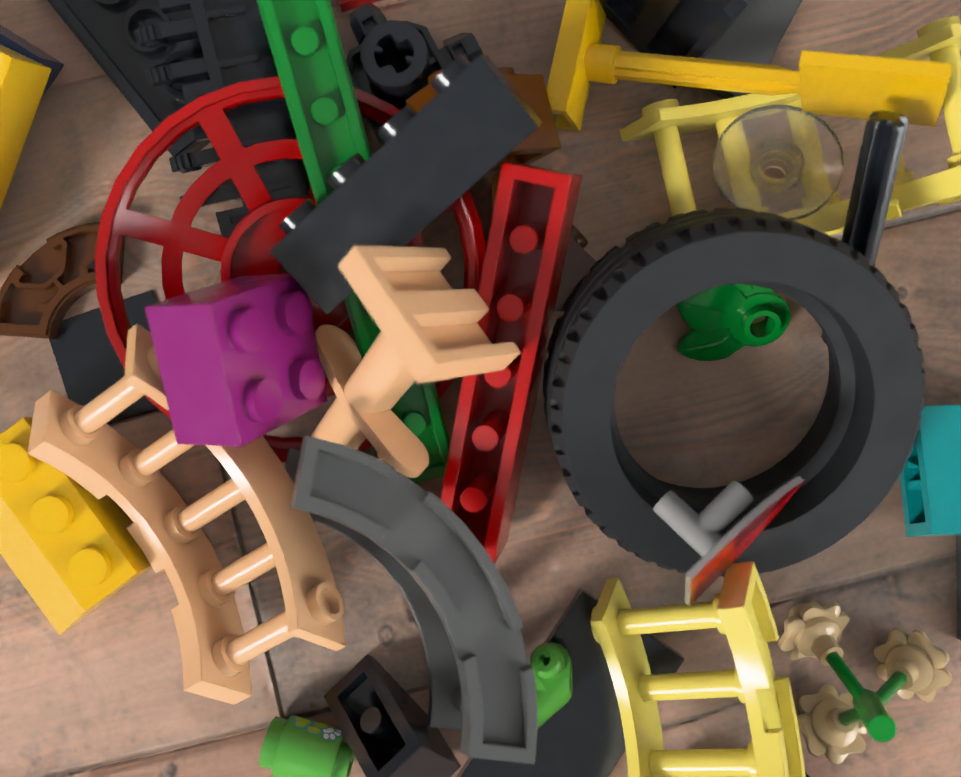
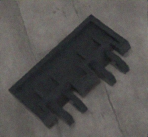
M158 0L162 14L191 9L193 17L139 27L134 31L137 45L148 48H157L170 43L199 38L204 57L176 63L158 64L145 72L148 85L151 87L209 77L210 80L181 85L186 105L200 96L237 82L278 76L257 0ZM279 98L247 103L224 111L244 148L256 143L280 139H297L286 99ZM201 124L193 128L197 142L209 140ZM214 148L173 156L169 158L172 172L185 174L199 171L203 167L212 166L220 161V158ZM280 159L263 162L254 166L272 200L285 197H307L310 182L303 159ZM235 184L217 188L201 206L205 207L237 199L242 200L243 207L216 212L221 235L229 237L238 222L250 212Z

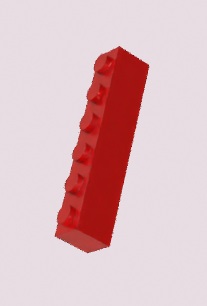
M502 162L478 292L490 310L477 324L492 344L514 342L521 353L504 370L463 376L440 498L466 524L487 551L494 564L509 537L582 175L514 162Z

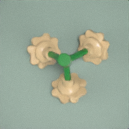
M811 601L809 603L796 604L790 609L788 617L783 621L785 630L778 640V646L782 651H787V655L792 661L803 657L818 658L822 665L831 666L849 691V693L846 692L838 695L833 686L823 685L816 694L803 695L798 700L799 709L803 713L797 715L799 732L805 738L807 751L815 757L825 753L828 761L837 765L842 763L849 754L864 752L866 743L861 735L867 732L872 739L878 742H888L894 738L897 726L885 705L896 693L902 699L909 700L916 694L923 701H933L938 689L948 686L952 681V674L944 668L949 662V654L945 650L933 645L922 630H913L908 636L904 630L894 628L889 633L887 641L877 645L873 650L874 656L878 661L882 662L878 665L876 673L879 678L886 682L876 692L864 689L843 661L844 652L839 645L842 641V631L849 623L850 618L844 611H841L837 602L832 601L821 605L817 601Z

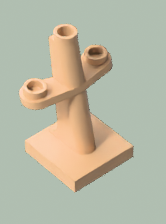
M354 245L338 267L382 331L363 359L356 342L342 329L325 324L319 326L315 332L320 363L336 395V399L310 437L342 444L355 450L367 438L377 450V458L394 467L395 471L407 478H416L421 475L429 464V454L424 444L391 409L415 380L417 383H425L501 371L521 353L514 342L492 344L477 324L490 310L475 289H452L441 274L442 268L452 258L445 247Z

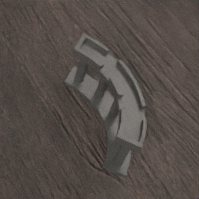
M310 436L303 438L301 450L289 447L284 468L294 483L290 508L309 512L314 521L345 535L364 549L382 566L394 581L410 607L425 649L429 674L427 725L434 728L462 731L460 751L467 757L535 764L538 717L533 668L528 667L526 649L519 629L523 627L520 615L504 579L484 547L466 524L430 491L426 492L409 478L395 471V468L387 463L345 445Z

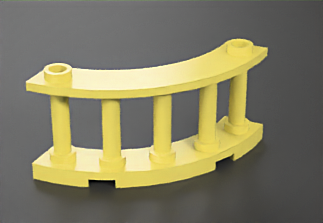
M949 16L930 22L917 30L918 38L875 55L876 57L954 63L951 79L942 105L953 156L947 159L949 169L915 179L913 171H906L903 154L901 153L885 221L902 217L901 212L939 202V205L942 206L961 200V22L959 16ZM790 93L774 96L747 94L679 106L677 99L661 100L644 107L641 110L642 118L620 130L622 142L655 140L672 216L697 210L680 135L713 128L717 129L734 207L751 209L756 212H768L767 209L761 210L741 122L786 111L806 200L801 202L802 211L782 215V217L829 236L842 233L844 230L850 199L840 201L839 192L831 191L814 114L802 113L801 96L798 94Z
M754 561L731 564L726 569L721 593H716L712 601L694 602L690 607L686 603L631 608L619 577L607 578L597 606L592 610L590 622L593 636L603 650L615 688L625 739L628 777H806L789 676L775 677L767 642L777 641L779 635ZM717 628L721 634H726L736 664L735 669L651 674L641 634ZM738 697L741 703L746 704L752 741L749 742L748 748L664 750L657 701Z

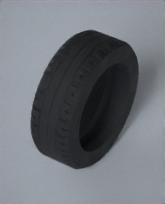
M728 207L715 208L711 212L704 209L671 216L664 224L655 222L646 226L645 229L628 236L625 245L622 247L615 245L590 268L591 275L587 279L581 278L571 296L567 298L563 305L565 313L563 316L558 317L555 322L547 347L549 356L544 361L543 395L545 398L544 410L547 425L564 479L579 506L584 507L586 515L599 527L600 531L608 538L616 539L620 547L628 552H633L636 557L646 562H656L659 567L664 569H676L678 573L686 574L702 556L653 511V508L667 492L672 490L699 514L728 486L712 488L684 487L654 478L636 462L627 450L620 436L615 414L617 377L625 358L635 342L659 316L672 306L706 289L725 284H746L769 288L790 297L803 306L821 327L826 337L829 353V377L826 394L813 425L800 443L784 459L761 474L738 482L751 494L754 501L720 535L724 537L745 516L783 485L798 476L802 477L805 481L766 528L733 563L754 561L758 574L797 564L815 556L837 543L859 526L877 508L902 473L914 447L915 438L922 420L920 415L924 408L925 395H923V389L925 386V371L922 369L924 362L922 349L918 347L919 336L915 325L911 322V315L906 305L899 302V294L894 286L887 281L886 276L878 268L869 265L866 257L844 242L793 220L764 211L756 212L751 209Z

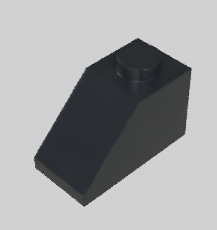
M367 654L324 695L366 777H451L461 767L439 729L427 725L428 714L370 655Z

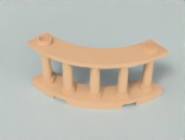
M136 324L128 330L124 377L85 406L79 405L53 390H50L35 402L28 454L71 477L98 500L108 495L130 517L132 522L126 529L142 549L155 573L166 571L179 602V605L172 608L171 612L180 642L184 691L235 705L252 696L250 660L284 641L296 636L334 651L346 647L343 624L344 602L341 594L336 589L329 561L309 512L290 508L294 483L263 436L242 447L206 445L224 466L231 479L187 506L159 469L195 445L177 444L174 430L172 429L145 449H139L107 424L108 421L144 395H147L169 411L151 332ZM246 500L267 542L222 568L202 527ZM276 567L286 610L244 633L234 598L235 590Z

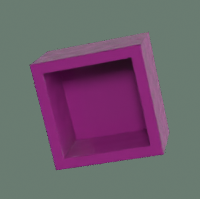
M290 273L240 276L145 306L177 444L242 447L328 401L325 390V374L320 363L313 327L312 306L307 292Z

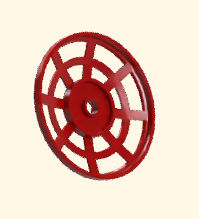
M279 76L237 82L198 97L167 117L136 147L116 178L100 219L95 251L97 299L106 333L124 369L128 330L132 327L121 291L120 250L123 236L163 246L161 257L162 287L165 299L167 300L185 294L182 275L183 252L221 262V282L240 276L279 274L281 263L270 253V250L286 236L279 227L280 223L308 199L317 207L311 185L306 198L285 197L272 200L254 167L263 162L280 159H303L297 139H280L256 143L244 148L224 112L247 103L279 98L285 99ZM354 87L360 113L383 126L400 111L395 106ZM201 124L220 161L209 167L189 187L175 208L171 221L130 210L139 186L157 159L183 134ZM231 178L250 212L238 222L229 237L191 227L195 215L205 200L223 182ZM468 189L440 215L453 210L459 226L464 255L463 289H475L478 293L486 247L482 223ZM421 232L409 241L405 247H425ZM307 293L312 306L314 332H316L319 326L325 324L336 326L345 332L352 327L344 300L326 314ZM325 377L327 397L334 396L335 393L327 377ZM455 378L434 381L438 399L445 393ZM145 395L153 405L171 419L168 410ZM263 435L281 462H286L289 447L301 450L304 438ZM366 438L357 451H362L373 445Z

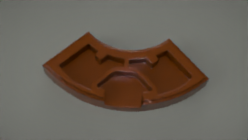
M100 222L86 223L56 233L46 239L47 243L35 251L21 266H15L0 289V336L57 340L61 321L70 307L84 294L96 289L95 251ZM123 236L120 250L121 284L123 276L125 236Z

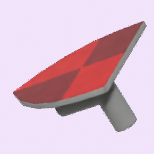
M798 476L779 488L736 524L724 537L720 533L754 501L751 494L738 482L732 481L699 514L672 490L667 492L656 503L653 511L702 556L685 574L684 602L689 607L766 528L805 481L802 477Z

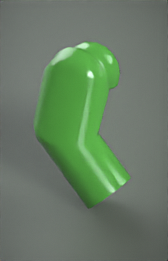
M554 642L538 645L532 651L530 657V666L533 668L536 683L538 729L566 705L573 694L572 660L567 650L562 645Z

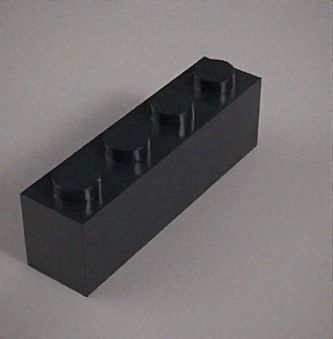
M461 54L430 83L438 94L417 113L409 104L400 110L379 130L378 134L386 143L367 161L359 153L353 155L328 178L327 181L335 191L318 207L308 199L280 223L279 227L286 236L270 250V253L326 314L331 312L354 291L338 267L354 245L404 247L541 125L542 121L487 55H479L470 63Z

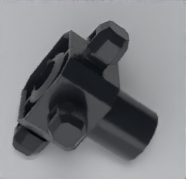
M366 3L350 13V26L358 43V46L349 50L346 59L353 87L371 94L399 110L407 106L406 100L429 84L428 77L431 74L445 69L461 54L470 63L479 55H483L481 47L472 33H459L443 40V48L438 49L426 26L409 21H388L380 8L372 3ZM361 114L363 124L368 122L378 142L384 145L386 142L378 134L383 125Z

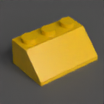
M23 417L0 434V554L58 634L61 635L149 571L152 566L142 549L126 529L132 520L112 498L105 495L98 500L71 477L28 454L33 417Z

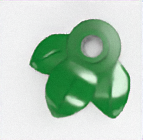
M725 284L703 290L677 303L682 318L692 328L681 338L677 348L682 355L690 359L716 361L731 356L745 345L751 347L767 345L777 340L787 329L790 322V309L785 299L779 293L756 285ZM767 316L764 320L751 324L756 318Z

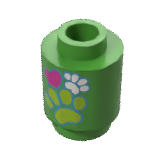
M291 714L288 719L275 716L271 721L262 744L259 766L272 770V777H349L355 755L340 727Z

